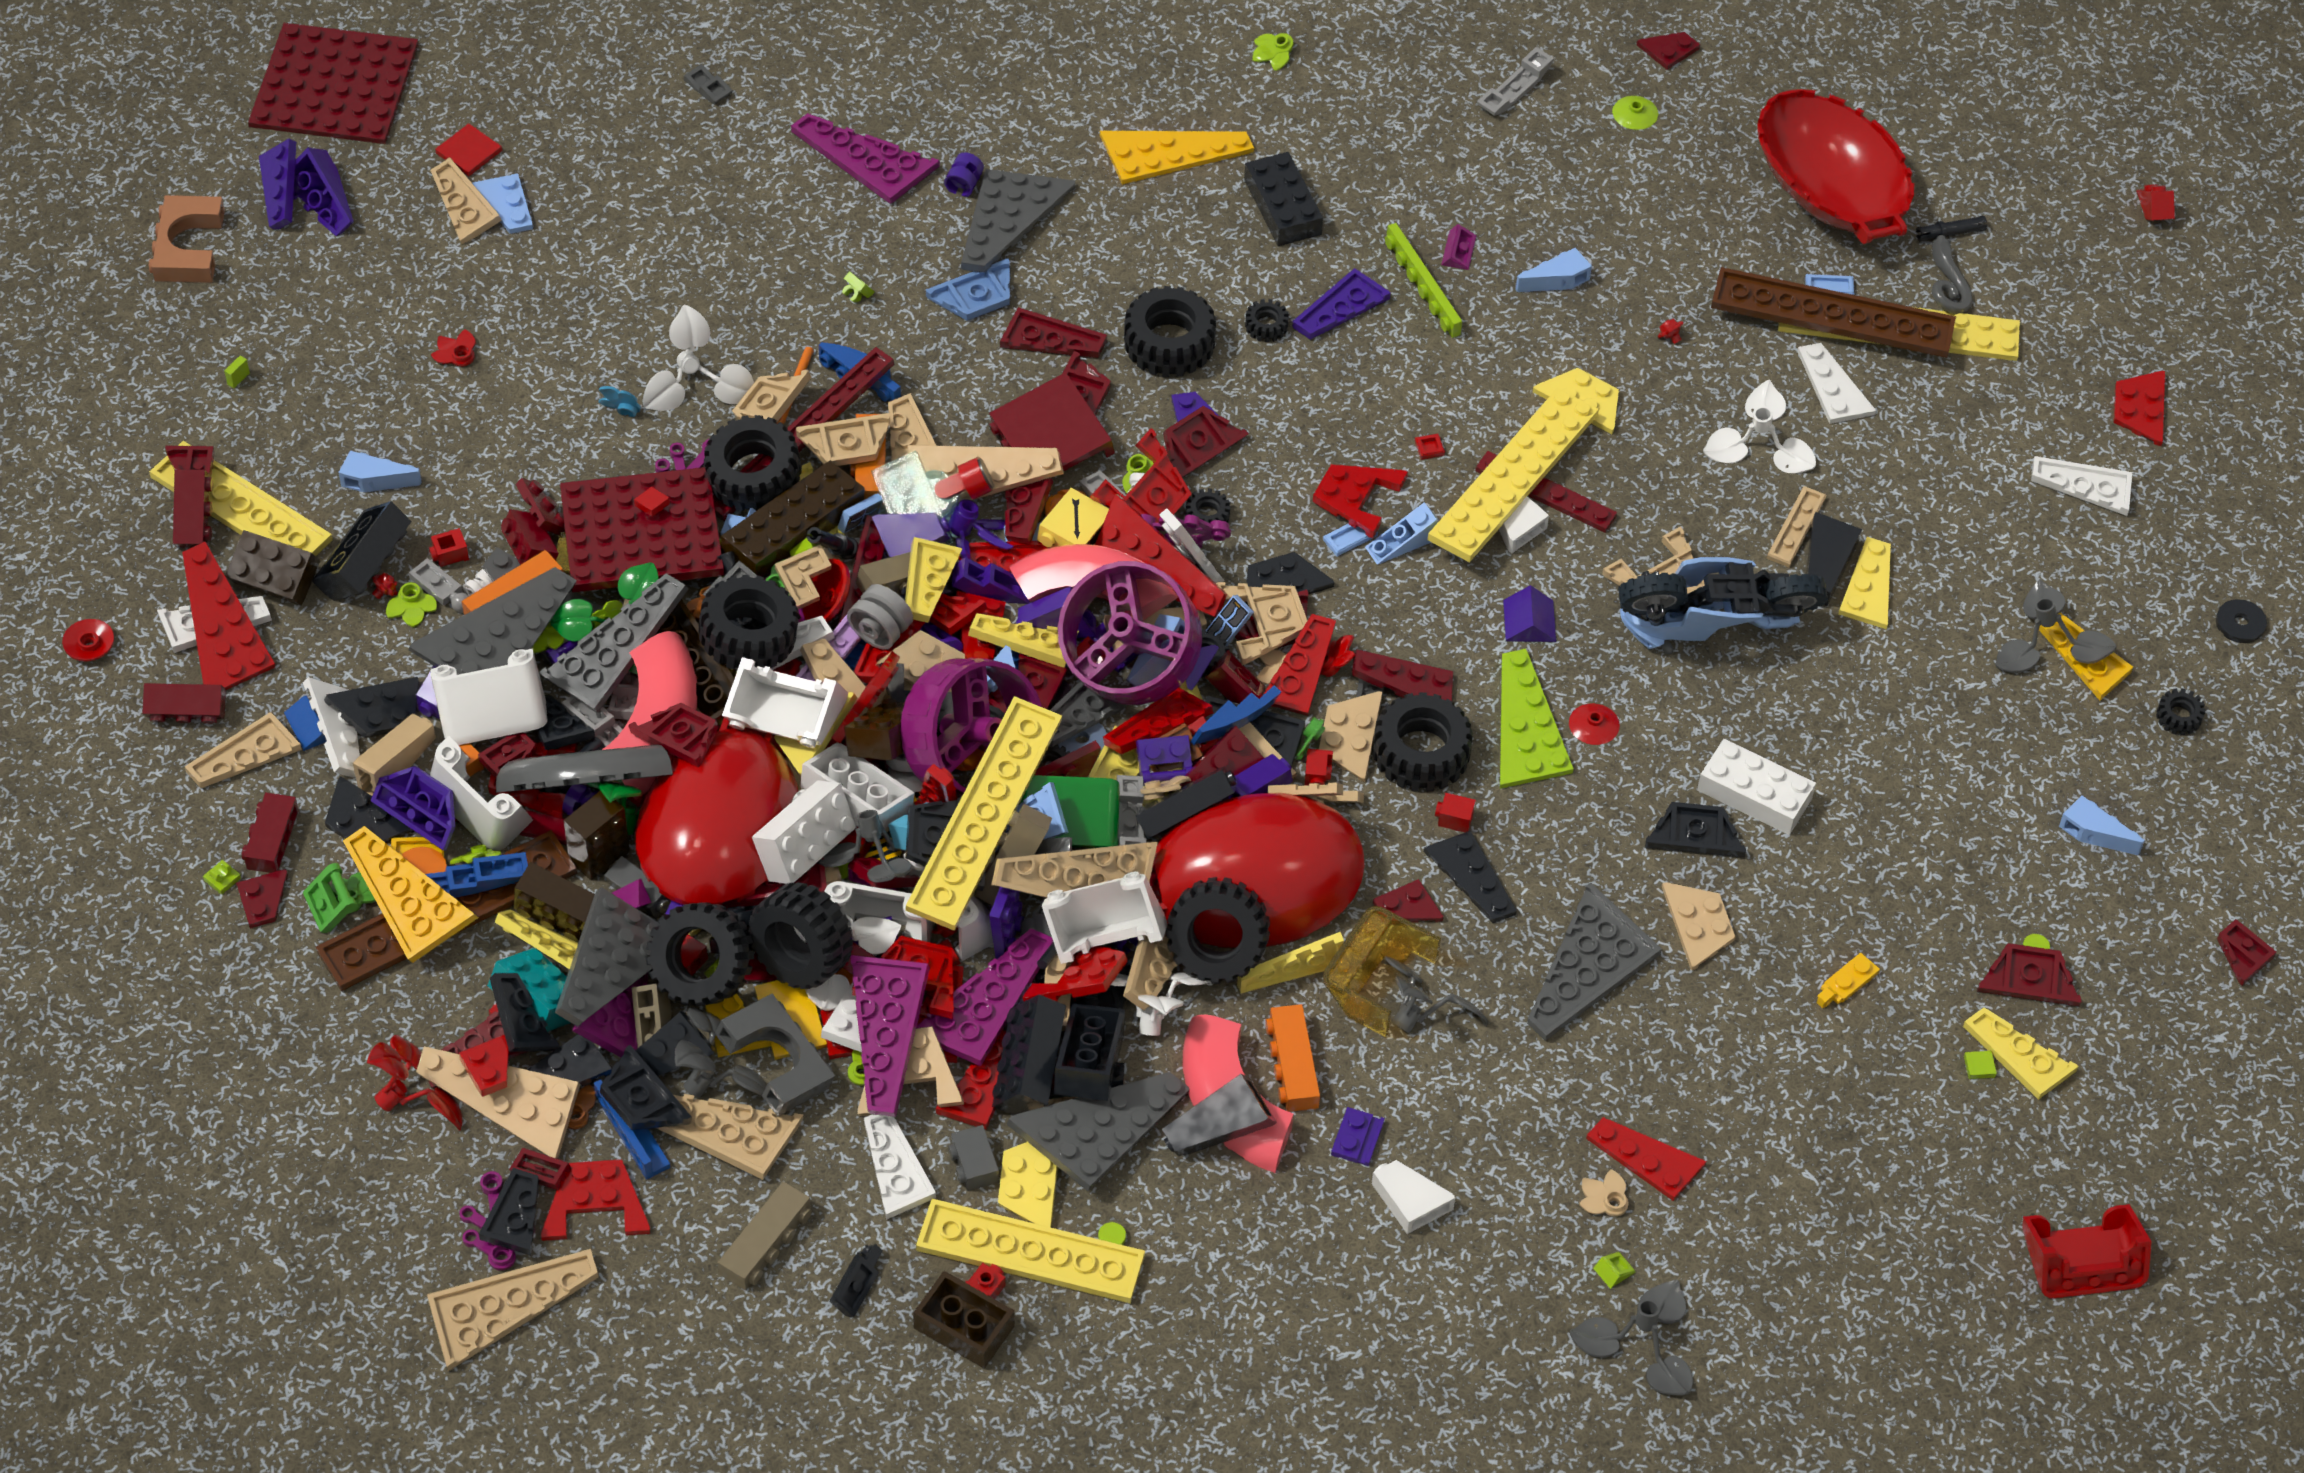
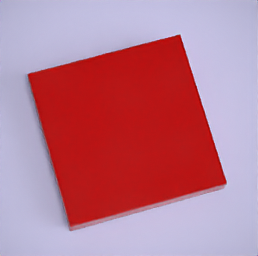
M468 123L438 146L435 151L444 160L451 158L458 168L469 177L502 152V146Z

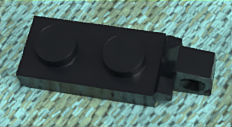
M877 1244L866 1245L862 1251L854 1256L829 1300L847 1317L852 1318L856 1315L879 1274L876 1262L883 1250Z

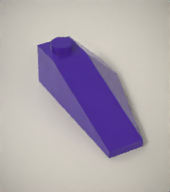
M307 147L295 160L293 199L295 200L298 197L305 202L303 208L308 212L313 209L318 213V221L335 236H338L354 222L338 169L327 150Z

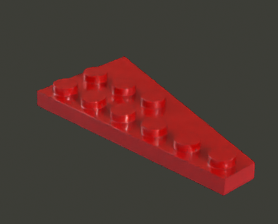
M1115 494L1095 545L1121 551L1165 572L1187 592L1196 609L1217 617L1222 610L1227 593L1201 572L1189 558H1186L1176 546L1140 516L1141 514L1128 505L1120 495Z
M206 542L182 552L203 684L222 685L228 690L275 668L272 657Z

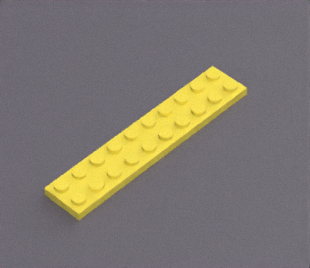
M1923 309L1956 316L1949 353L2017 361L2020 320L1964 313L1955 315L1947 311ZM1784 323L1778 324L1779 332L1874 343Z
M1557 388L1428 533L1427 540L1471 562L1526 496L1532 492L1598 416L1599 409Z
M1014 696L906 904L905 911L955 931L999 845L1003 832L1008 827L1007 824L1011 815L1016 811L1062 721V715Z

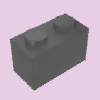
M983 1125L951 1133L952 1144L948 1145V1151L951 1160H957L959 1165L956 1168L959 1183H965L967 1191L999 1183V1170Z

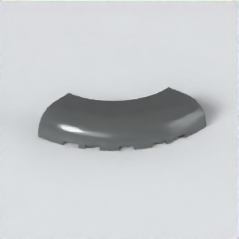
M661 745L516 759L506 763L500 769L496 779V793L672 775V766L667 751Z

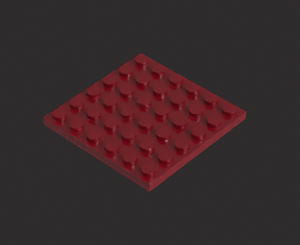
M283 23L248 120V126L251 128L386 144L419 45L418 39Z
M705 467L560 483L570 576L577 580L572 592L617 588L619 578L625 570L650 562L655 564L659 579L666 573L678 581L724 576L722 559L718 558L721 555L712 487L709 484ZM650 487L655 488L670 499V504L653 517L634 506V499Z

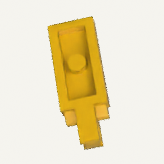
M1860 952L1821 986L1822 992L1817 996V1004L1825 1008L1833 1001L1837 1004L1845 1002L1879 974L1880 969Z

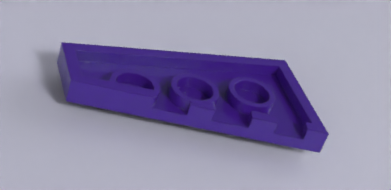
M290 138L259 156L269 227L274 230L281 229L292 222L297 142Z
M1354 268L1294 319L1292 328L1311 340L1389 300L1391 292Z

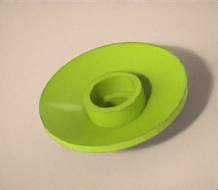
M1640 96L1621 98L1614 104L1612 110L1614 119L1620 125L1633 130L1646 129L1652 126L1658 119V109L1654 103Z

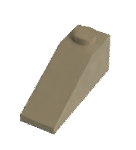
M658 984L632 987L638 1048L671 1020L672 1012L670 999L668 998L669 993H662L657 988Z

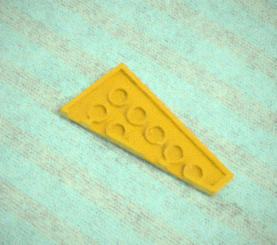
M1100 131L1102 142L1122 185L1254 153V146L1247 132Z
M365 826L343 840L405 955L412 963L478 919L474 913Z

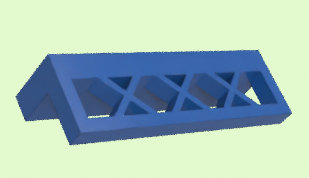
M602 1080L594 1082L596 1099L645 1179L647 1180L671 1168L669 1161L650 1130H631L601 1095L600 1086L603 1083Z

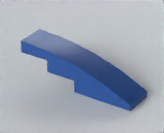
M1274 685L1260 699L1253 693H1250L1237 707L1228 700L1197 730L1190 742L1196 745L1220 738L1233 726H1237L1240 729L1270 708L1281 694V691Z
M526 852L473 858L472 864L446 866L445 872L425 875L456 898L518 882L528 863Z

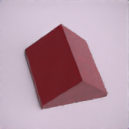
M1229 650L1205 676L1228 700L1238 704L1250 693H1253L1260 699L1264 684L1242 665Z

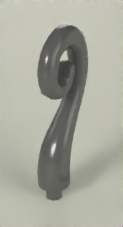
M1939 235L1932 243L1933 259L1938 268L1952 283L1947 280H1937L1931 289L1932 296L1936 303L1945 311L1955 315L1966 313L1973 302L1971 289L1953 261L1950 241L1944 235ZM1943 291H1945L1949 295L1950 299H1948L1944 295ZM1958 296H1960V302L1953 301L1956 300Z

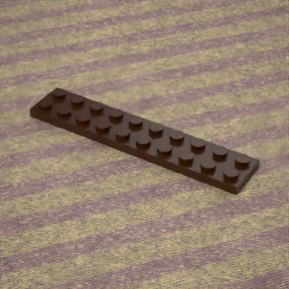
M1724 267L1720 268L1711 304L1713 309L1947 358L1956 320V316Z
M552 830L502 854L526 852L528 865L532 862L564 879L577 874L576 866ZM518 882L476 894L456 897V900L478 917V919L459 932L513 906L515 886ZM383 913L316 946L317 954L340 991L407 959Z

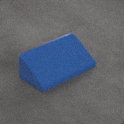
M307 695L300 698L284 712L303 751L327 742L325 735L319 731L317 723L320 720L316 712L312 710Z

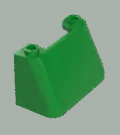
M1033 776L1019 804L1024 802L1023 800L1030 795H1034L1043 789V786L1049 782H1053L1068 829V833L1055 838L1071 837L1072 847L1075 848L1118 846L1120 784L1117 780L1091 777Z

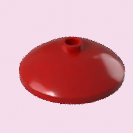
M835 558L828 559L832 565L831 570L810 578L820 596V600L803 607L805 621L823 616L825 621L829 623L843 608L851 586L850 571L844 562Z

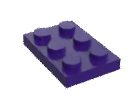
M1002 887L999 888L989 915L996 959L1008 951V947L1016 941L1015 935L1017 931L1021 932V925L1024 920V916H1021L1022 902L1019 901L1020 892Z

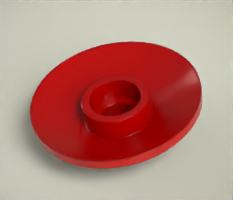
M98 619L80 620L72 624L65 631L62 639L63 648L66 654L75 660H97L111 650L114 644V633L111 627L104 621Z
M1596 703L1577 707L1569 718V728L1572 734L1578 740L1591 745H1601L1610 742L1616 737L1620 728L1617 715L1610 708ZM1591 718H1597L1599 720L1593 721Z

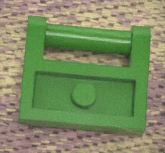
M338 863L328 865L303 891L321 933L331 932L348 913H352L358 908L355 898L350 896L341 876L343 871ZM331 880L341 899L340 904H338L329 884Z

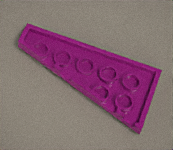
M1032 928L1012 943L1008 947V951L998 959L994 958L988 963V967L980 974L976 973L953 992V1019L928 1013L926 1015L927 1018L918 1024L916 1029L932 1027L942 1050L981 1066L1007 1024L1006 1019L1009 1010L1019 1004L1040 968L1037 962L1052 944V937Z
M649 972L579 1026L575 1025L572 1031L620 1058L624 1055V1050L627 1046L631 1045L636 1050L638 1045L632 987L647 985Z

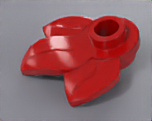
M466 329L458 335L457 340L438 336L437 346L439 350L433 352L431 357L441 364L453 363L456 366H467L475 358L473 351L476 344L475 338Z
M1345 635L1337 641L1333 640L1330 642L1321 675L1326 677L1335 675L1341 667L1354 658L1356 654L1349 650L1355 638L1353 635Z

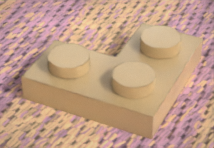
M820 544L776 563L775 570L785 589L789 592V596L791 595L794 598L796 607L799 610L820 600V596L810 578L831 570L832 565Z

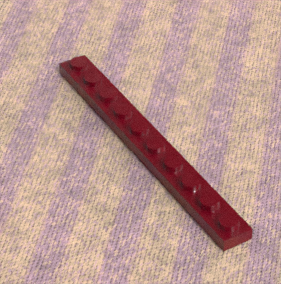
M875 347L787 428L795 437L798 451L800 452L806 445L797 437L796 427L833 422L894 366L893 358ZM758 454L740 472L753 473L766 468L773 458L768 455ZM713 495L715 515L725 521L727 515L733 514L736 508L734 505L732 507L725 505L723 500H719Z

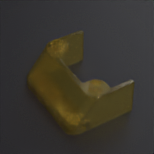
M1372 906L1364 912L1325 968L1323 983L1350 1019L1386 1037L1389 1032L1391 1011L1360 995L1359 992L1385 956L1402 963L1413 952L1436 964L1441 937L1383 907Z

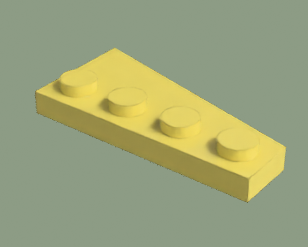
M976 613L968 636L1001 646L1002 648L1007 645L1015 652L1065 668L1066 662L1058 643V627L1035 628L1032 627L1030 622L1022 621V623L1012 624L1007 618Z
M1341 932L1251 968L1249 974L1243 978L1238 976L1237 986L1240 993L1341 967L1344 944Z
M1982 1008L1964 1022L1963 1027L1988 1051H1992V1055L2038 1100L2077 1072L2078 1065L2071 1061L2069 1063L2058 1057L2059 1053L2050 1048L2048 1050L2035 1043V1039L2030 1035H2022L2013 1029L2012 1024L1986 1008Z

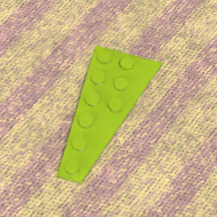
M1527 649L1502 653L1500 789L1572 774L1573 766Z

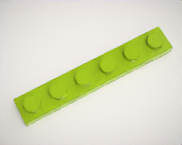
M1397 223L1388 225L1387 236H1385L1387 248L1389 250L1393 249L1398 264L1406 268L1409 281L1416 283L1420 297L1422 299L1426 298L1429 303L1430 312L1432 315H1437L1440 319L1442 330L1444 332L1448 331L1452 338L1460 336L1462 328L1461 318Z

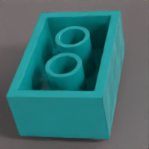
M534 947L496 961L491 976L494 973H518L534 1000L533 1008L539 1018L543 1017L548 1024L545 1027L547 1032L571 1023L555 1013L567 976ZM489 980L487 986L492 990L491 982Z

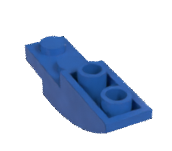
M824 342L818 345L820 363L826 368L831 367L836 371L840 379L867 355L859 350L842 345ZM890 369L871 386L884 402H890L901 397V386L891 379Z

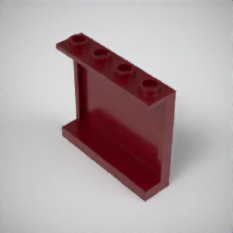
M1066 372L989 413L992 421L989 427L995 437L998 435L1001 437L1000 443L1002 447L1057 448L1060 453L1063 471L1101 451L1106 458L1115 454L1111 438Z

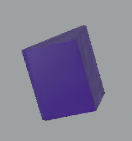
M1530 585L1503 600L1506 641L1556 642L1554 603L1552 599Z

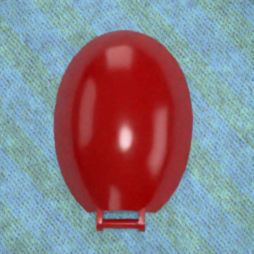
M1798 89L1784 91L1767 101L1766 106L1761 109L1757 123L1758 138L1773 175L1794 200L1819 221L1838 229L1854 232L1863 244L1871 243L1873 239L1895 234L1902 236L1907 233V226L1902 217L1909 210L1914 197V183L1911 181L1912 171L1911 168L1906 167L1904 162L1906 157L1884 127L1875 119L1871 122L1863 116L1864 111L1859 107L1855 111L1845 105L1846 100L1832 94L1829 95V98L1815 95L1816 90Z
M724 718L699 767L675 756L671 760L672 775L657 776L642 803L635 836L636 854L640 860V868L648 882L652 881L659 888L660 894L682 905L703 902L711 903L712 905H722L723 902L737 899L739 902L755 894V889L762 883L767 884L769 882L752 836L792 803L795 794L798 792L797 781L791 767L773 744L775 734L747 727L744 730L735 729L729 726L730 721Z
M1262 793L1234 797L1212 804L1178 822L1157 843L1152 870H1155L1161 903L1159 904L1166 920L1182 892L1187 888H1192L1193 884L1200 880L1204 883L1207 882L1208 878L1217 877L1218 881H1223L1224 877L1231 878L1232 883L1238 885L1239 882L1247 885L1245 890L1249 893L1254 890L1258 895L1257 901L1259 903L1263 902L1267 909L1265 915L1269 916L1270 936L1266 947L1294 942L1307 937L1310 933L1326 927L1340 913H1343L1355 898L1362 883L1365 864L1363 847L1358 834L1349 821L1338 811L1318 800L1301 795ZM1205 910L1194 921V933L1201 944L1214 945L1220 948H1236L1242 940L1243 931L1240 923L1233 915L1224 910Z

